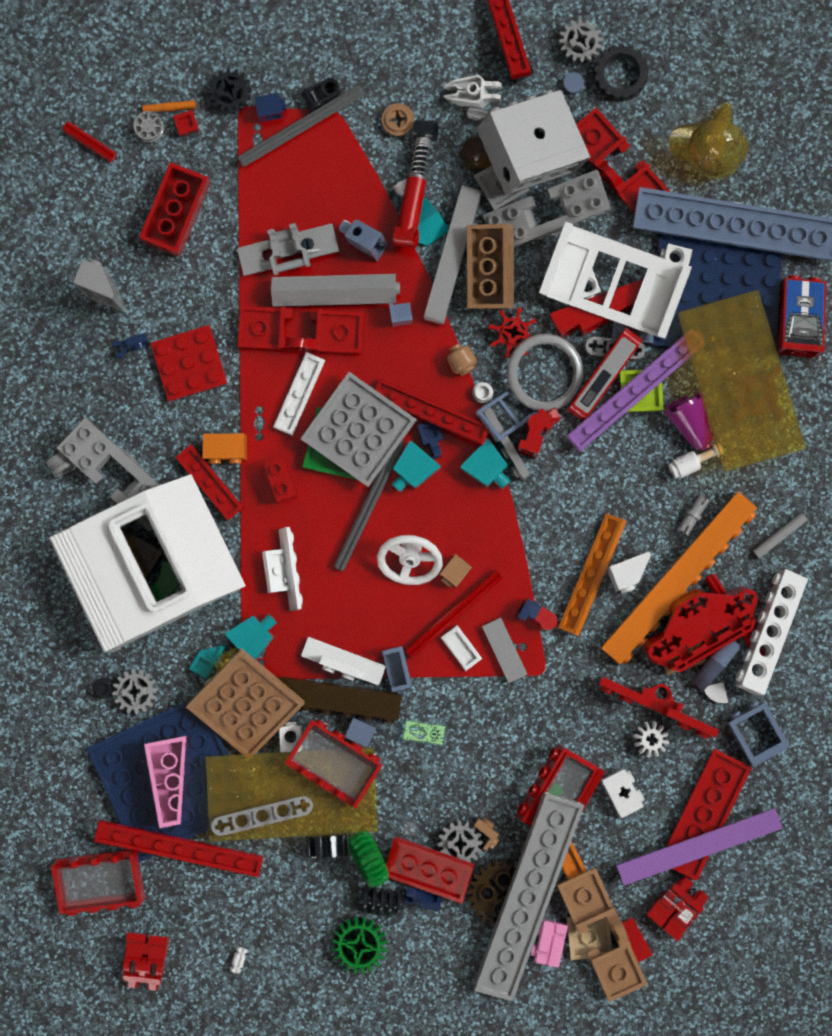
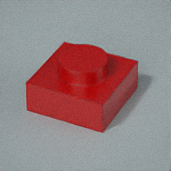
M193 110L173 116L180 137L200 131Z

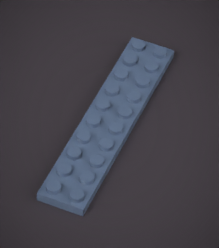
M639 187L632 229L832 262V218Z

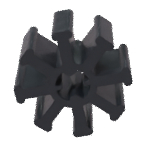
M347 833L307 835V858L319 859L347 856Z

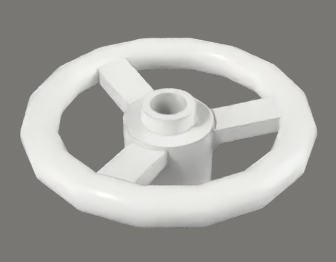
M400 535L389 539L381 545L377 554L378 567L383 574L394 582L404 585H420L430 582L439 574L443 566L442 554L438 548L427 539L414 535ZM422 547L430 552H421ZM388 550L400 556L399 561L403 565L400 575L392 571L385 562V555ZM420 561H434L435 564L432 570L427 574L409 577L411 568L418 566Z

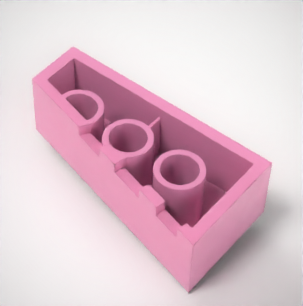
M186 736L144 744L159 828L181 824Z

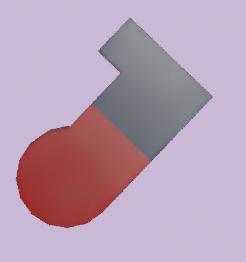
M529 598L524 600L515 616L520 621H525L528 618L535 622L538 628L543 631L552 630L557 625V617L554 613Z

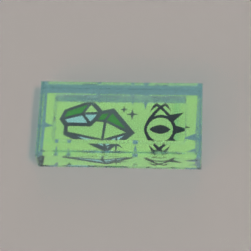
M405 719L402 740L444 746L446 725Z

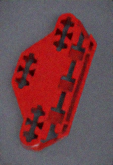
M739 586L727 594L707 593L700 589H695L675 600L670 606L671 617L665 630L648 639L644 644L643 649L649 661L666 666L671 670L682 672L753 630L756 618L753 617L758 601L756 593L746 586ZM748 614L746 619L741 621V623L738 622L736 616L741 619ZM727 626L729 627V629L720 633L715 638L711 633V631H713V633L715 634ZM672 636H675V637H674V640H675V641L672 643V642H671V641H672V638H671V637H672ZM701 641L704 642L702 645L691 650L690 653L686 648V646H688V648H691L696 644L700 643ZM655 646H657V648H656V651H657V652H656V653H653V652H654V649H653V648H654ZM678 655L679 658L674 660L673 663L667 662Z

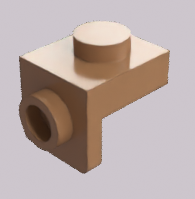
M478 817L474 826L489 837L482 848L485 851L488 848L492 850L499 841L497 838L499 833L493 829L494 824L487 818L482 820Z

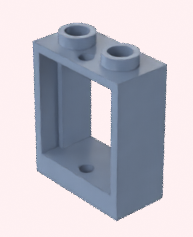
M759 701L748 705V710L743 713L741 711L733 713L729 716L730 720L726 722L752 767L790 747L766 702L759 703ZM763 711L779 741L753 755L736 724Z

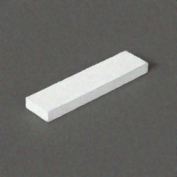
M307 352L305 353L273 428L293 436L325 363L324 359Z

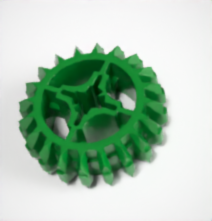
M364 830L349 837L348 845L351 855L365 882L370 887L384 884L388 880V869L374 839Z
M355 916L354 924L351 923L350 919H347V927L342 923L339 925L342 932L335 930L334 934L339 939L332 938L331 942L338 944V946H333L331 951L339 952L334 955V959L342 958L338 965L342 966L346 963L345 971L348 972L351 966L354 967L353 974L357 973L358 968H361V973L365 974V967H368V970L372 972V964L379 967L380 963L377 959H385V956L380 952L385 953L388 951V948L382 946L387 944L388 940L381 939L386 933L385 931L377 932L381 928L380 924L376 925L375 928L372 927L374 924L373 919L370 920L369 924H366V917H363L362 923H359L358 917ZM359 929L356 938L343 939L349 931ZM365 930L373 934L377 945L366 940ZM360 935H362L361 941H363L365 947H362L359 955H357V946L354 947V944L358 943ZM342 946H347V948L353 950L354 961L347 957ZM364 952H376L369 960L360 962L361 955Z

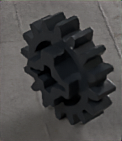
M227 68L226 73L219 70L220 76L217 77L213 74L214 82H208L212 88L207 90L208 95H212L209 100L211 103L215 102L214 107L216 109L221 106L222 113L229 109L230 114H232L235 108L240 112L241 105L247 107L245 100H251V96L248 93L252 92V88L247 87L250 85L249 79L245 80L246 76L244 73L239 75L238 69H235L233 73H231L229 68ZM222 82L220 89H217L218 85ZM226 85L233 91V97L227 91ZM243 92L241 98L238 100L239 94Z

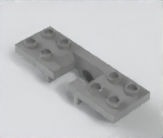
M594 170L548 189L552 200L560 198L565 213L562 217L537 226L531 210L536 205L533 197L529 196L484 214L483 218L485 224L514 225L515 248L533 240H540L560 234L565 222L575 226L576 223L612 209L599 171Z
M86 417L57 446L61 453L96 484L104 476L99 472L100 468L111 457L130 472L135 479L123 492L117 488L110 495L118 504L143 491L160 485L133 456L110 440ZM147 515L135 519L148 532L153 529Z

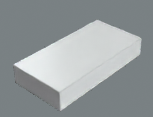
M458 625L441 637L465 671L482 659Z

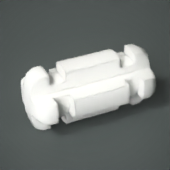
M243 947L236 948L237 952L234 954L231 963L232 967H230V971L234 973H240V968L243 967L246 957L245 953H247V949Z

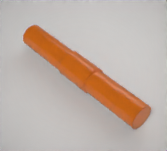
M196 101L142 105L143 112L196 109Z

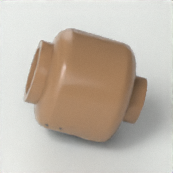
M457 344L449 349L451 353L448 354L446 359L453 373L463 376L475 369L477 359L469 346Z

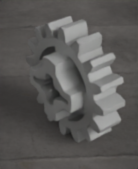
M579 18L577 24L571 20V27L564 26L565 32H560L559 37L562 39L559 40L558 44L563 46L560 52H566V60L572 57V63L579 60L582 65L584 59L590 63L592 60L591 56L598 57L597 51L602 50L600 44L603 43V38L599 37L602 31L595 30L596 23L590 26V20L587 19L585 23H582V19ZM572 33L573 39L567 42L568 36ZM578 39H580L581 41H584V40H585L584 45H583L581 42H577V40H578ZM592 41H594V46L590 50L589 44H591Z
M132 669L131 674L125 671L124 678L121 676L117 677L120 683L113 685L115 688H118L117 691L112 693L113 695H118L115 703L121 702L120 709L122 710L127 707V713L129 714L133 709L135 714H139L140 709L143 712H147L146 706L153 707L152 699H158L154 692L159 691V688L153 687L157 681H150L151 674L144 676V670H140L139 674H137L136 669ZM139 678L143 679L147 683L148 687H144L140 683ZM130 679L128 687L123 689L124 684ZM135 686L136 689H140L137 697L135 694H131V690L135 689ZM145 694H149L147 700L143 704H141V699L145 696ZM123 696H127L131 700V704L127 703Z
M458 820L456 826L450 822V829L443 827L445 834H439V838L443 839V842H438V846L443 847V849L439 852L453 856L447 849L453 848L457 852L456 858L471 862V858L478 859L475 853L482 852L478 845L483 844V841L478 840L481 833L474 832L476 830L475 826L469 828L468 821L465 825H462L461 821ZM456 830V835L452 839L447 840L449 834ZM463 830L468 831L474 839L467 838ZM459 834H461L463 842H466L462 846L461 853L458 845H454V842H458ZM474 847L472 852L465 856L464 852L468 848Z

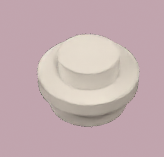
M482 382L475 385L473 397L477 402L487 403L492 399L493 389L489 384Z

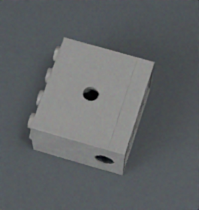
M549 90L537 98L530 96L521 103L514 101L502 109L495 107L488 111V115L481 119L482 122L476 128L505 196L574 173L590 158L561 90L555 92Z

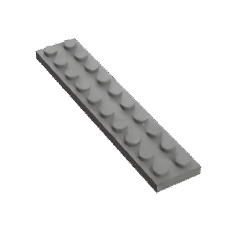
M543 792L472 987L474 991L513 1001L583 811V803Z

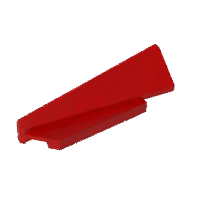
M644 279L617 288L609 308L622 313L633 309ZM608 292L587 300L603 306ZM568 306L550 314L558 335L562 338L578 329L585 336L612 321L574 306Z

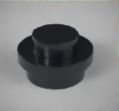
M101 678L95 682L93 691L98 698L106 699L112 696L114 684L110 679Z

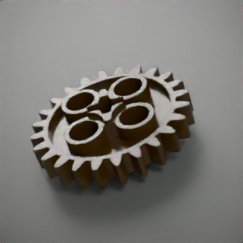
M504 858L501 864L498 863L497 859H494V865L492 866L487 861V868L484 869L479 866L481 873L473 872L476 880H470L469 882L473 887L467 889L469 893H472L467 899L468 901H474L470 908L476 909L474 912L475 916L481 915L480 921L482 923L488 919L489 926L493 922L496 923L499 913L494 911L495 906L504 902V899L491 885L489 879H493L500 890L504 891L506 895L516 869L514 868L515 862L513 860L507 865ZM501 874L508 875V879L504 883L497 881L498 876ZM485 887L492 889L491 894L487 897L481 895V891Z

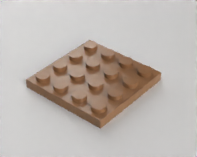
M240 648L187 703L186 708L250 760L304 705L305 701L245 650Z

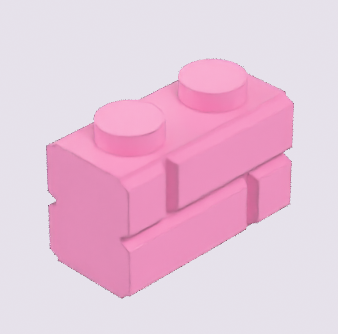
M543 918L537 934V944L534 943L530 956H534V962L559 968L568 928L566 923Z

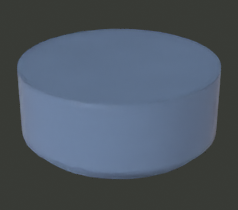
M575 72L566 75L563 82L565 91L569 94L581 92L584 86L583 77Z

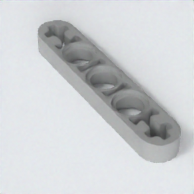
M299 796L221 815L212 821L211 829L216 835L223 836L304 816L312 811L313 803L309 797ZM300 800H304L305 803L309 802L306 811L298 808L295 809L297 814L292 815L290 802L294 801V806L301 803ZM282 804L289 808L288 814L284 817L277 814V807ZM259 810H266L268 812V819L266 821L260 822L257 820L256 813ZM238 815H245L248 822L245 826L240 827L235 823ZM228 817H232V824L235 829L230 830V825L225 826L223 832L215 829L218 820L227 823L229 822Z

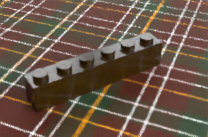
M284 676L278 677L281 682L305 701L300 710L311 711L312 708L320 709V713L332 714V711L341 712L340 715L345 717H353V714H357L366 720H373L374 717L382 718V722L394 723V720H399L402 693Z

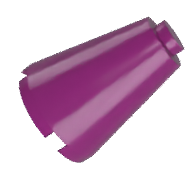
M700 391L693 392L694 396L691 398L685 395L667 406L668 409H663V412L695 450L704 451L711 447L710 443L713 441L702 394Z

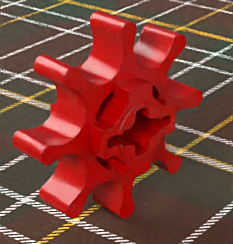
M520 307L516 309L514 318L506 317L504 310H500L498 314L502 318L501 326L489 324L487 327L488 330H495L498 333V340L492 342L490 347L493 348L499 343L506 346L504 358H509L512 348H516L525 339L531 337L528 333V327L536 323L535 318L527 323L521 321L520 313L522 308ZM514 328L515 332L519 335H516L513 338H511V334L507 331H510Z

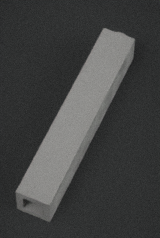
M395 274L272 277L271 281L272 306L396 303V295H400V282H396Z

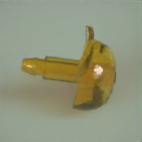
M722 103L716 115L710 121L675 127L669 139V150L672 156L690 161L697 172L715 180L732 176L739 169L741 163L746 160V151L749 150L746 136L738 126L733 124L732 106L729 103Z

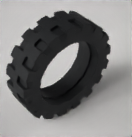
M619 44L617 47L614 45L609 47L608 50H604L601 56L598 57L594 68L593 77L596 82V88L601 91L604 97L606 95L612 101L614 99L618 100V102L632 100L633 97H637L641 93L648 80L649 66H647L646 58L642 56L639 50L636 51L630 45L626 47L624 46L625 44ZM615 58H626L632 61L638 70V78L635 84L625 89L611 86L606 81L604 75L605 67L609 61Z

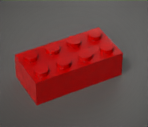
M170 162L139 236L141 242L180 258L211 184L209 178Z

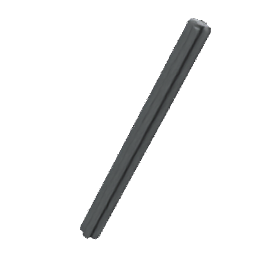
M359 85L353 87L238 157L243 167L249 165L364 96L362 88Z
M403 441L376 476L334 564L336 569L344 571L404 446Z

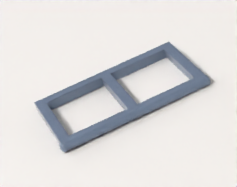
M511 389L476 411V415L497 442L528 422L531 415L537 414V411L532 410L533 413L519 422L502 400L512 393ZM498 403L514 424L513 427L499 435L482 413Z

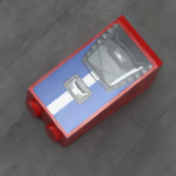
M789 275L788 278L783 279L781 284L776 354L817 358L824 352L826 281H821V278L809 277L808 280L800 279V276Z

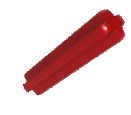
M67 121L64 124L62 130L107 161H114L117 154L71 122Z

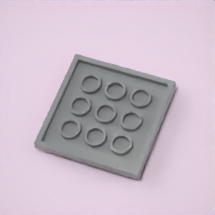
M348 372L303 434L301 440L369 488L417 419Z

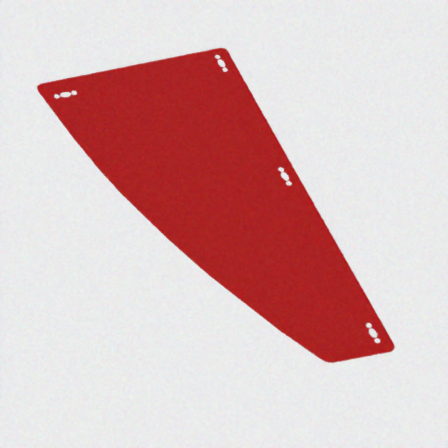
M256 106L243 107L238 113V157L254 147L252 140L255 133H260L263 141L310 114L309 110L286 108L287 111H283L284 118L260 123ZM336 112L245 167L242 166L238 159L239 248L270 240L267 230L283 231L290 229L289 224L296 223L299 232L332 223L339 252L310 259V267L305 265L279 272V275H274L273 270L270 269L244 276L239 258V314L240 306L292 308L293 320H285L284 337L316 339L317 321H311V309L317 310V308L332 311L364 312L362 354L240 348V433L247 435V460H241V505L244 507L241 510V577L246 585L241 588V623L252 616L261 621L268 614L277 622L269 630L274 639L267 646L265 656L256 660H264V667L277 678L279 676L298 679L344 678L342 677L343 672L335 670L334 673L323 670L322 664L302 657L308 637L385 665L382 651L403 646L410 678L505 676L482 626L501 618L512 642L518 646L516 651L527 672L525 676H538L545 671L546 667L540 629L535 622L528 618L525 621L515 618L524 600L529 598L534 601L509 485L507 484L505 488L501 489L493 481L488 487H485L460 469V466L481 446L480 444L440 428L443 441L438 442L442 455L440 458L434 459V461L441 468L418 488L414 489L408 484L401 493L391 485L399 476L392 469L344 571L334 567L373 482L368 488L358 480L303 468L308 444L303 442L301 437L314 421L317 407H324L347 373H352L373 389H375L379 378L479 421L481 420L476 415V411L482 407V404L473 397L475 385L470 372L463 376L455 374L447 362L446 358L451 353L449 349L459 344L447 315L444 325L424 320L433 283L415 248L394 246L393 232L395 227L398 226L399 216L379 176L348 124ZM258 123L261 125L260 131L254 130L253 127L255 124ZM357 219L382 233L388 246L378 262L348 243L345 234L339 231V227L344 220L352 224ZM266 250L263 253L264 260H270L273 253L272 250ZM299 253L277 259V264L303 258V254ZM395 274L396 282H400V295H396V303H393V305L410 302L413 324L392 327L389 303L272 306V277ZM307 352L324 359L325 363L295 432L291 436L273 428ZM261 406L263 413L257 414L255 412L256 407ZM259 415L264 419V428L260 432L254 426L255 418ZM413 416L417 421L402 440L404 446L398 459L410 441L432 458L429 445L423 447L417 430V425L428 422ZM257 433L263 434L261 441L256 440L255 436ZM489 433L487 438L498 451L497 445ZM283 456L298 497L278 504L263 462ZM284 527H290V531L294 536L292 545L293 552H295L297 557L295 566L300 578L298 584L299 593L303 599L302 608L295 611H290L287 591L268 593L262 555L264 551L281 549L278 530ZM400 535H414L425 538L433 543L442 554L443 566L439 574L430 582L420 585H404L394 582L385 576L378 567L377 554L381 545L389 539ZM422 547L421 552H430L424 547ZM388 550L385 555V562L392 571L400 575L403 567L399 561L400 556ZM456 554L472 568L457 587L452 585L450 588L441 581L443 577L440 573ZM420 561L418 566L411 568L409 577L427 574L432 570L435 564L434 561ZM494 570H498L502 574L503 578L418 654L410 658L405 653V649ZM457 625L482 658L466 671L441 639L442 636ZM521 643H525L527 645V649L525 651H521L519 649V645ZM386 668L382 678H389Z

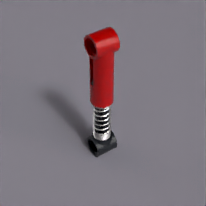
M415 120L413 124V138L416 140L414 149L416 151L413 152L415 156L412 158L413 162L411 163L413 167L410 168L412 172L406 178L398 226L395 227L393 232V243L396 247L416 248L419 242L418 227L427 183L424 177L426 175L424 171L427 169L425 165L428 164L426 160L429 159L427 154H430L428 149L431 148V143L437 140L439 131L438 122L434 120Z

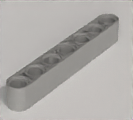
M464 185L461 187L424 314V320L444 325L467 246V225H473L482 190Z

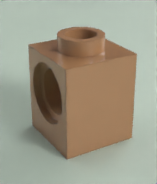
M455 554L440 573L443 577L441 581L450 588L452 585L457 587L472 567Z

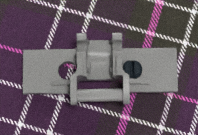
M296 223L289 224L290 229L276 232L274 229L267 230L270 240L237 248L243 275L247 276L270 269L273 270L274 275H279V272L305 265L310 267L309 260L312 258L339 252L333 224L301 232L298 231ZM266 250H272L273 253L270 260H264L263 253ZM299 253L303 254V258L277 264V259Z

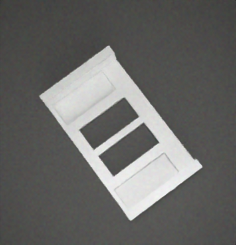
M565 222L539 293L653 336L666 338L692 267L685 264L680 265ZM599 251L620 259L603 306L582 298ZM626 261L647 268L631 315L609 308Z

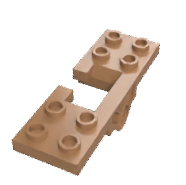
M591 868L556 884L579 935L589 931L587 925L604 917L607 919L618 947L599 954L596 947L586 952L608 1001L611 1002L648 985L633 953L624 926L615 908L612 906L596 868Z

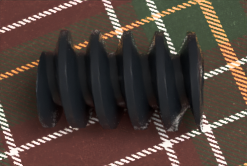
M364 885L361 906L363 905L364 912H367L372 907V912L376 913L377 909L380 908L381 915H384L388 909L389 916H392L394 911H397V916L401 917L406 892L401 897L400 890H397L396 894L393 895L392 889L389 888L387 894H385L384 888L381 887L377 893L376 887H372L368 891L367 885Z

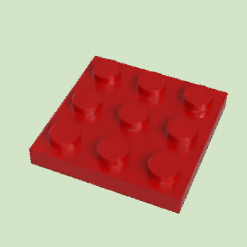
M210 325L151 342L168 402L228 384Z

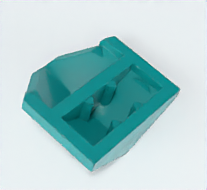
M424 198L418 227V243L426 247L448 233L449 229L436 208L427 198Z

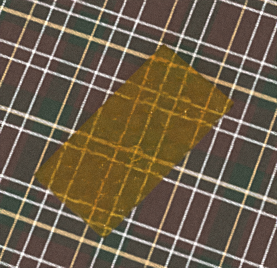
M755 290L678 312L679 322L724 472L805 450V442L759 291Z
M364 747L361 751L366 755H369V753L374 754V747ZM342 749L297 751L293 757L354 797L372 770L371 767ZM290 752L207 756L206 771L210 842L357 833L363 830L378 832L376 779L370 785L357 808H353L283 764ZM299 796H307L313 803L312 811L304 816L223 836L216 835L211 829L212 821L221 815ZM300 800L301 803L294 806V801L290 802L292 815L297 814L295 809L298 808L306 811L309 802L305 803L304 800ZM282 804L277 807V814L284 817L288 814V806ZM259 810L256 813L257 820L260 822L266 821L268 819V812L266 810ZM238 815L235 819V823L240 827L245 826L248 822L245 815ZM228 817L229 822L227 823L218 820L215 829L223 832L224 827L229 825L230 830L235 829L232 824V817Z

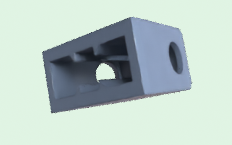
M357 219L352 224L344 220L339 227V231L345 234V238L351 246L378 262L388 246L382 233Z

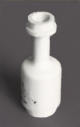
M717 443L712 444L711 449L698 455L690 451L673 459L668 464L669 469L675 479L686 477L700 470L701 462L714 456L719 458L723 455V450L720 444Z

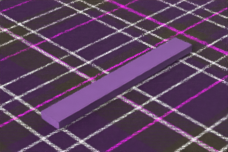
M693 329L689 330L566 436L568 440L581 452L705 345L703 340Z
M773 808L625 861L616 866L622 883L625 886L783 828L777 811Z

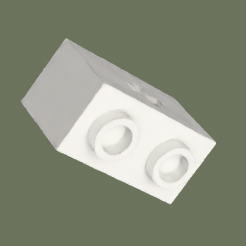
M622 768L601 779L620 818L644 807L642 802L645 799L639 789L635 790L632 784L635 780L630 771L626 772ZM621 787H624L625 789L629 788V791L627 792V797H624L623 795L619 796V793L621 792Z

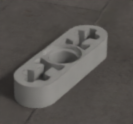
M591 337L585 344V351L593 357H604L609 351V346L617 339ZM593 341L597 342L598 346H603V342H607L605 347L606 353H602L603 349L601 348L593 352L589 345H592ZM642 342L638 347L641 352L637 356L632 355L629 360H639L643 357L645 346Z

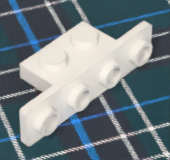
M284 527L278 530L281 549L264 551L262 555L268 593L287 591L290 611H295L302 608L303 599L299 593L298 584L300 578L295 566L297 557L295 552H293L294 536L290 531V527Z
M308 637L302 652V657L322 664L323 670L331 673L338 670L343 672L342 677L353 681L356 677L379 685L386 668L385 665Z

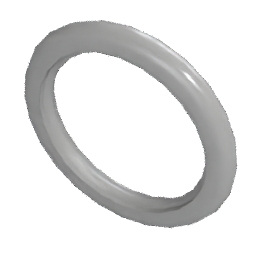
M548 333L537 334L525 339L513 351L507 368L508 383L516 399L524 406L535 411L543 408L546 412L554 407L558 410L569 404L578 394L583 380V364L575 347L566 339ZM539 344H551L561 348L568 355L573 366V379L569 389L564 395L553 401L542 402L529 397L520 387L517 377V369L521 357L530 348Z

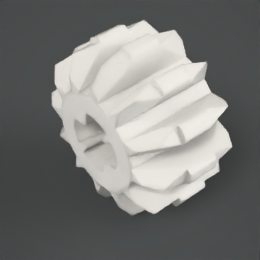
M644 722L645 730L637 727L641 735H633L634 738L640 739V741L634 743V746L642 745L638 751L641 754L647 749V757L651 756L652 750L656 757L659 756L657 749L659 748L662 752H665L666 749L661 745L662 743L669 744V741L663 740V737L669 735L668 732L660 733L664 726L660 725L656 729V722H652L651 728L647 722ZM651 733L656 738V742H652L653 745H649V741L646 740L647 736L650 737Z

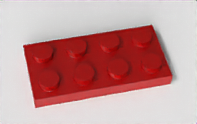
M395 836L386 868L388 869V878L462 904L475 864Z

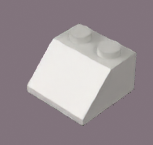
M650 552L607 568L615 592L621 590V593H625L635 589L634 584L639 583L651 556Z

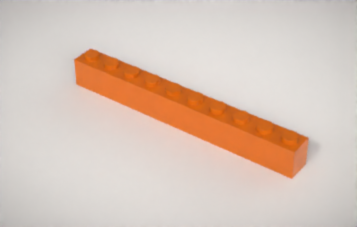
M739 491L736 492L600 649L618 665H621L622 662L626 664L633 657L631 652L635 647L640 648L647 641L645 636L649 631L653 633L661 625L659 620L663 615L667 617L670 614L671 604L688 593L686 589L690 584L696 585L702 578L699 574L704 568L709 570L715 563L713 558L718 553L722 555L729 547L727 542L731 538L736 539L743 531L740 527L745 522L749 524L756 516L754 511L757 507Z

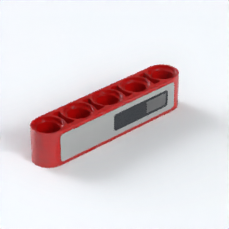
M625 328L573 399L567 411L582 422L585 421L643 339L628 328Z

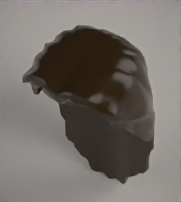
M479 134L468 138L464 142L461 156L465 160L464 165L467 169L479 171L492 165Z

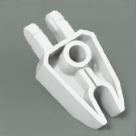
M480 75L455 79L445 84L444 88L447 91L457 92L444 95V98L448 102L459 106H473L483 109L487 102L501 101V95L488 94V89H501L502 83L499 81H485Z

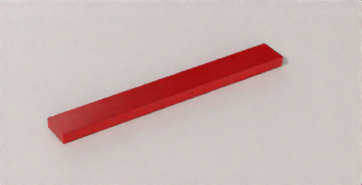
M103 820L98 821L94 842L254 877H259L263 861V855Z

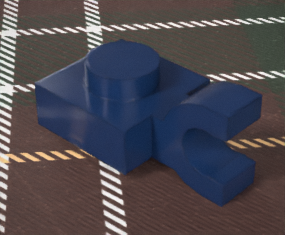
M145 333L127 338L122 342H112L114 348L122 347V351L115 354L117 359L123 358L129 349L140 351L146 348L145 345L150 344Z
M429 422L417 425L423 447L429 445L433 460L440 458L442 452L438 442L443 441L440 428Z
M407 887L404 904L414 905L419 903V908L439 912L442 897L424 890L418 891Z

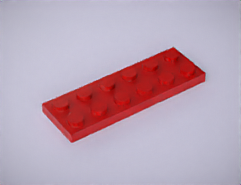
M713 748L665 847L723 827L752 767ZM709 855L672 869L697 881Z

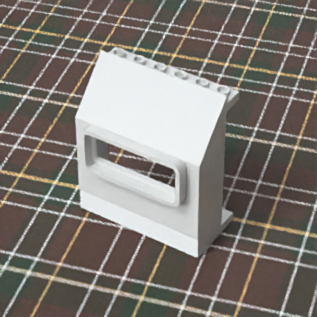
M192 474L143 491L49 538L104 652L114 653L120 650L121 647L230 593L234 594L246 586ZM143 515H147L182 587L180 592L159 602L155 601L121 531V526Z

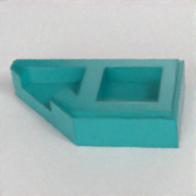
M221 645L199 651L189 670L207 680L227 646Z

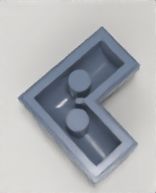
M733 641L714 652L711 658L694 675V682L702 691L705 690L722 672L740 649V645L737 642Z

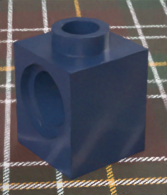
M279 93L254 97L260 123L284 118L283 111H287L284 98L280 99Z

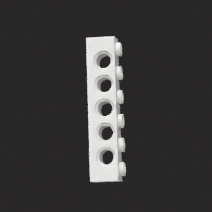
M787 569L775 573L772 579V584L774 585L765 598V609L760 612L757 622H759L757 630L753 631L750 638L751 646L744 653L743 667L736 674V687L757 696L765 695L808 581L807 578ZM782 588L787 590L788 595L786 598L781 594ZM775 607L780 610L779 617H776L774 614ZM768 626L773 629L771 637L767 634ZM761 645L764 646L766 649V654L764 656H762L759 652V648ZM754 665H756L759 670L756 676L752 673V667Z

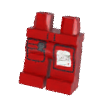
M685 875L677 882L673 881L645 911L652 920L677 942L691 923L704 910L703 905L708 899V895L700 888L693 896L687 893L694 883Z

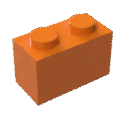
M244 433L203 434V459L208 461V464H221V461L229 460V464H241V460H247V435Z

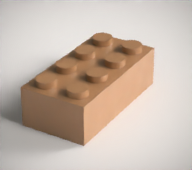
M467 225V309H514V225Z

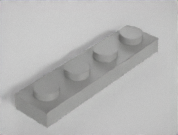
M491 407L482 412L499 435L505 432ZM506 436L499 441L503 447L500 451L506 460L510 459L512 462L511 470L516 478L520 477L524 480L530 476V473L510 439Z

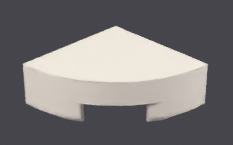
M723 682L709 685L703 690L711 700L718 703H728Z

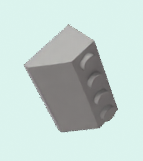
M90 259L89 262L82 260L73 282L75 286L88 299L126 313L127 309L112 276L108 274L109 272L105 270V267L93 259Z

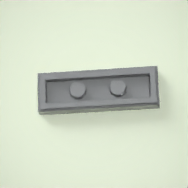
M499 618L482 626L508 683L527 675L502 619Z

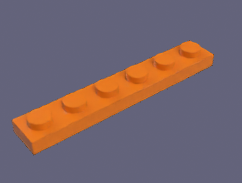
M606 513L558 628L579 636L627 522L624 519Z

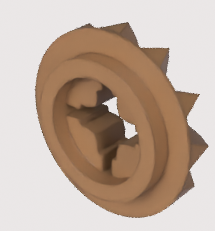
M392 104L383 112V127L391 135L402 136L408 134L413 128L414 114L404 104ZM397 112L400 119H404V121H401L400 128H398L396 122H392V120L396 119Z

